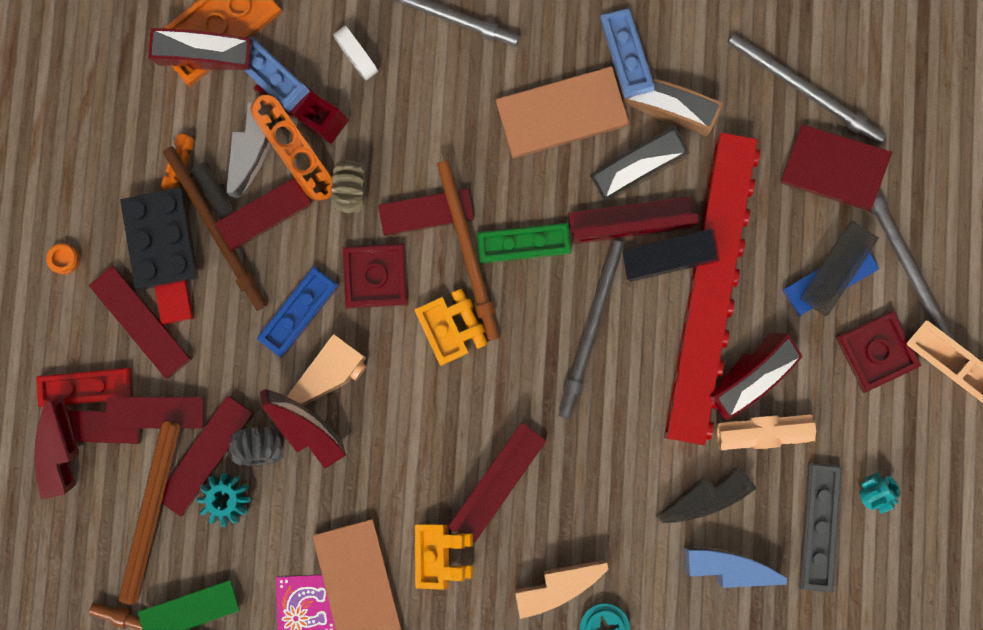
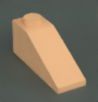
M333 334L287 397L304 406L349 383L351 379L356 381L366 369V365L363 363L367 358Z

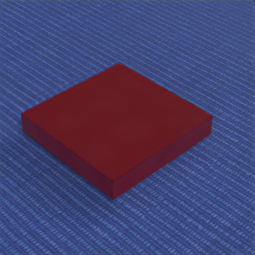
M404 244L343 247L346 309L408 306Z
M894 310L835 337L863 393L921 367L914 350L906 345L909 340Z

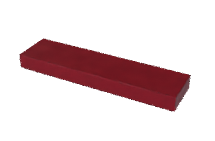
M111 266L88 285L165 379L171 378L192 360L116 267Z
M226 396L167 481L162 499L164 506L180 517L184 516L200 493L201 485L207 483L209 477H211L229 451L231 435L237 430H243L254 415V412L231 396Z

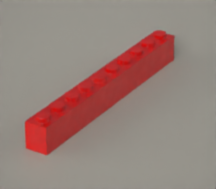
M720 133L715 140L700 231L714 230L720 261L693 267L664 432L665 439L705 445L706 440H711L714 423L709 420L711 409H716V406L709 396L715 390L716 379H721L724 370V360H720L722 348L727 347L729 340V330L725 329L727 317L731 318L734 311L735 300L730 299L732 287H737L740 276V269L735 268L737 257H742L745 247V239H741L742 227H747L750 217V209H746L747 198L752 197L755 188V179H751L753 167L757 168L760 159V149H756L758 139Z

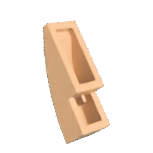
M926 320L906 345L983 403V362Z
M599 560L544 571L545 584L515 589L520 619L541 614L575 598L593 585L608 570L607 562Z

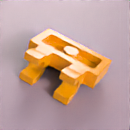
M415 524L416 588L444 590L449 588V580L465 581V579H472L473 565L449 566V548L462 549L473 546V533L449 534V524Z

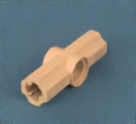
M812 414L779 418L778 415L754 417L748 421L717 423V442L720 450L753 447V449L782 447L781 444L806 443L815 441L816 425Z

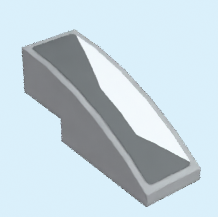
M248 103L245 133H232L227 193L232 198L237 199L243 195L253 182L271 146L251 116L250 107L252 103ZM260 103L262 108L258 112L261 116L265 114L269 116L272 122L267 124V126L271 129L277 119L274 120L270 115V110L273 108L270 104L264 105Z

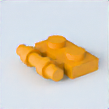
M463 289L451 293L456 303L453 306L447 308L443 297L415 309L440 366L469 354L464 344L465 341L473 339L477 349L488 345L483 334L486 332L483 324L478 323L472 310L474 305L470 298L467 299ZM458 314H461L467 330L460 333L452 318Z

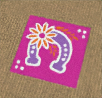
M322 575L276 577L277 630H336Z

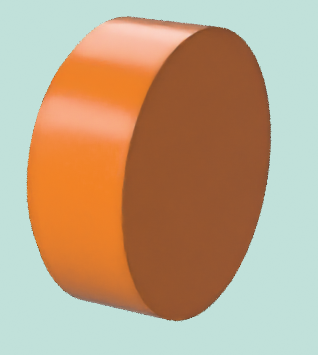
M59 243L49 249L46 256L47 265L58 274L68 275L79 267L80 254L73 246Z

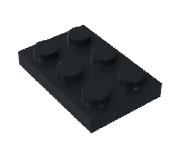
M178 187L120 199L135 289L144 290L199 279L184 189Z

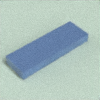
M630 8L600 15V22L624 98L654 91V82Z
M250 36L249 38L252 40L250 70L244 71L269 95L275 97L289 113L310 90Z

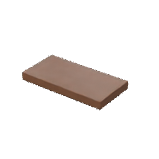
M612 66L495 99L512 159L629 125Z
M374 519L312 535L336 630H402Z

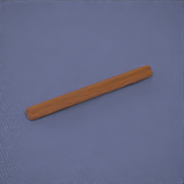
M163 421L161 423L126 565L119 601L128 605L135 604L138 601L180 430V425L173 421Z

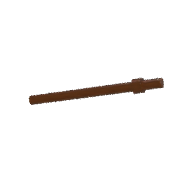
M174 146L163 151L164 156L236 275L237 280L235 282L241 292H246L256 311L263 309L267 304L256 287L258 282L252 272L248 273L236 251L230 250L215 227V223L218 222Z

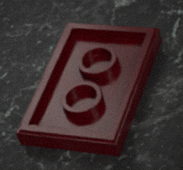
M802 125L781 184L871 212L892 151Z

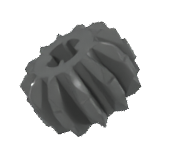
M268 426L246 427L244 430H237L231 435V443H229L232 461L238 465L245 466L276 463L283 458L284 440H282V433L279 429L269 428Z

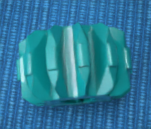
M221 473L220 480L216 476L209 477L210 486L201 485L200 490L206 496L198 497L196 501L206 505L205 508L199 511L201 515L211 513L208 523L214 524L219 519L220 526L226 527L228 526L229 519L232 523L236 524L240 522L239 514H248V508L243 506L242 503L251 502L252 497H243L242 493L247 491L249 486L245 484L238 487L240 482L238 475L230 480L228 473ZM228 494L230 499L225 505H221L219 500L223 498L222 495Z

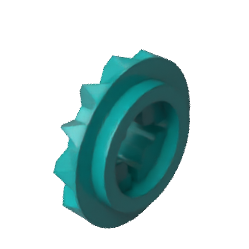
M597 604L586 610L580 621V630H596V628L600 627V617L603 616L608 625L613 624L614 626L618 624V626L613 627L611 630H630V623L625 613L612 604Z

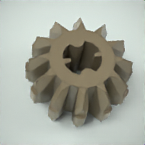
M346 160L338 161L335 164L331 186V204L335 210L352 213L360 212L363 209L367 169L363 163Z

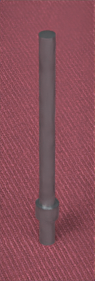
M394 0L482 34V38L490 41L496 39L517 47L520 40V35L499 28V24L490 20L483 22L428 0Z
M734 33L729 40V45L847 123V128L858 134L860 132L878 145L886 138V134L867 122L868 118L859 112L853 113Z
M877 193L871 214L875 213L931 323L955 340L886 208L889 205L884 195L880 197L879 193Z
M612 241L570 379H566L563 388L565 395L558 415L560 417L570 419L577 396H581L584 387L582 379L624 247L623 242Z

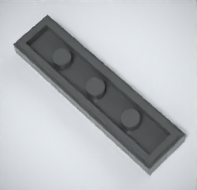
M808 463L799 588L802 590L833 593L842 466Z

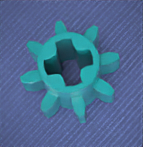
M876 472L866 477V481L861 483L863 488L860 489L859 495L863 504L869 510L878 508L880 513L884 514L894 509V505L899 503L897 498L901 495L900 488L891 476L882 478L879 472Z

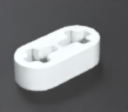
M346 26L333 33V37L365 81L378 73L372 60Z

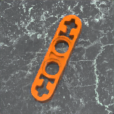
M262 95L256 98L250 107L252 118L306 195L315 201L330 198L332 193V177L279 101L271 95ZM260 102L264 105L270 104L273 109L270 110V115L274 120L279 116L282 119L281 122L273 125L271 129L267 126V124L272 122L267 114L261 116L258 112L262 108ZM285 127L290 130L292 139L289 144H281L277 141L276 131L278 128ZM297 153H304L308 156L310 164L306 170H300L295 166L294 157ZM316 168L318 173L313 174L318 182L324 181L326 183V186L323 188L325 193H315L313 188L316 186V183L312 177L305 180L303 176L311 173Z

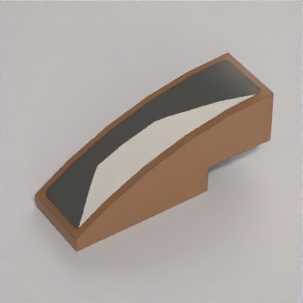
M652 78L655 86L654 91L623 99L624 104L675 127H678V125L686 127L705 137L711 132L723 106V103L705 95Z

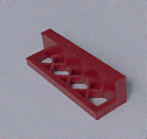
M690 196L568 214L572 245L692 229L699 222L697 213L693 214Z
M521 422L448 528L455 533L457 531L459 533H473V543L475 544L547 440Z

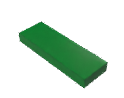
M568 223L477 232L480 264L571 254Z
M229 580L137 613L142 630H188L240 611L232 581Z

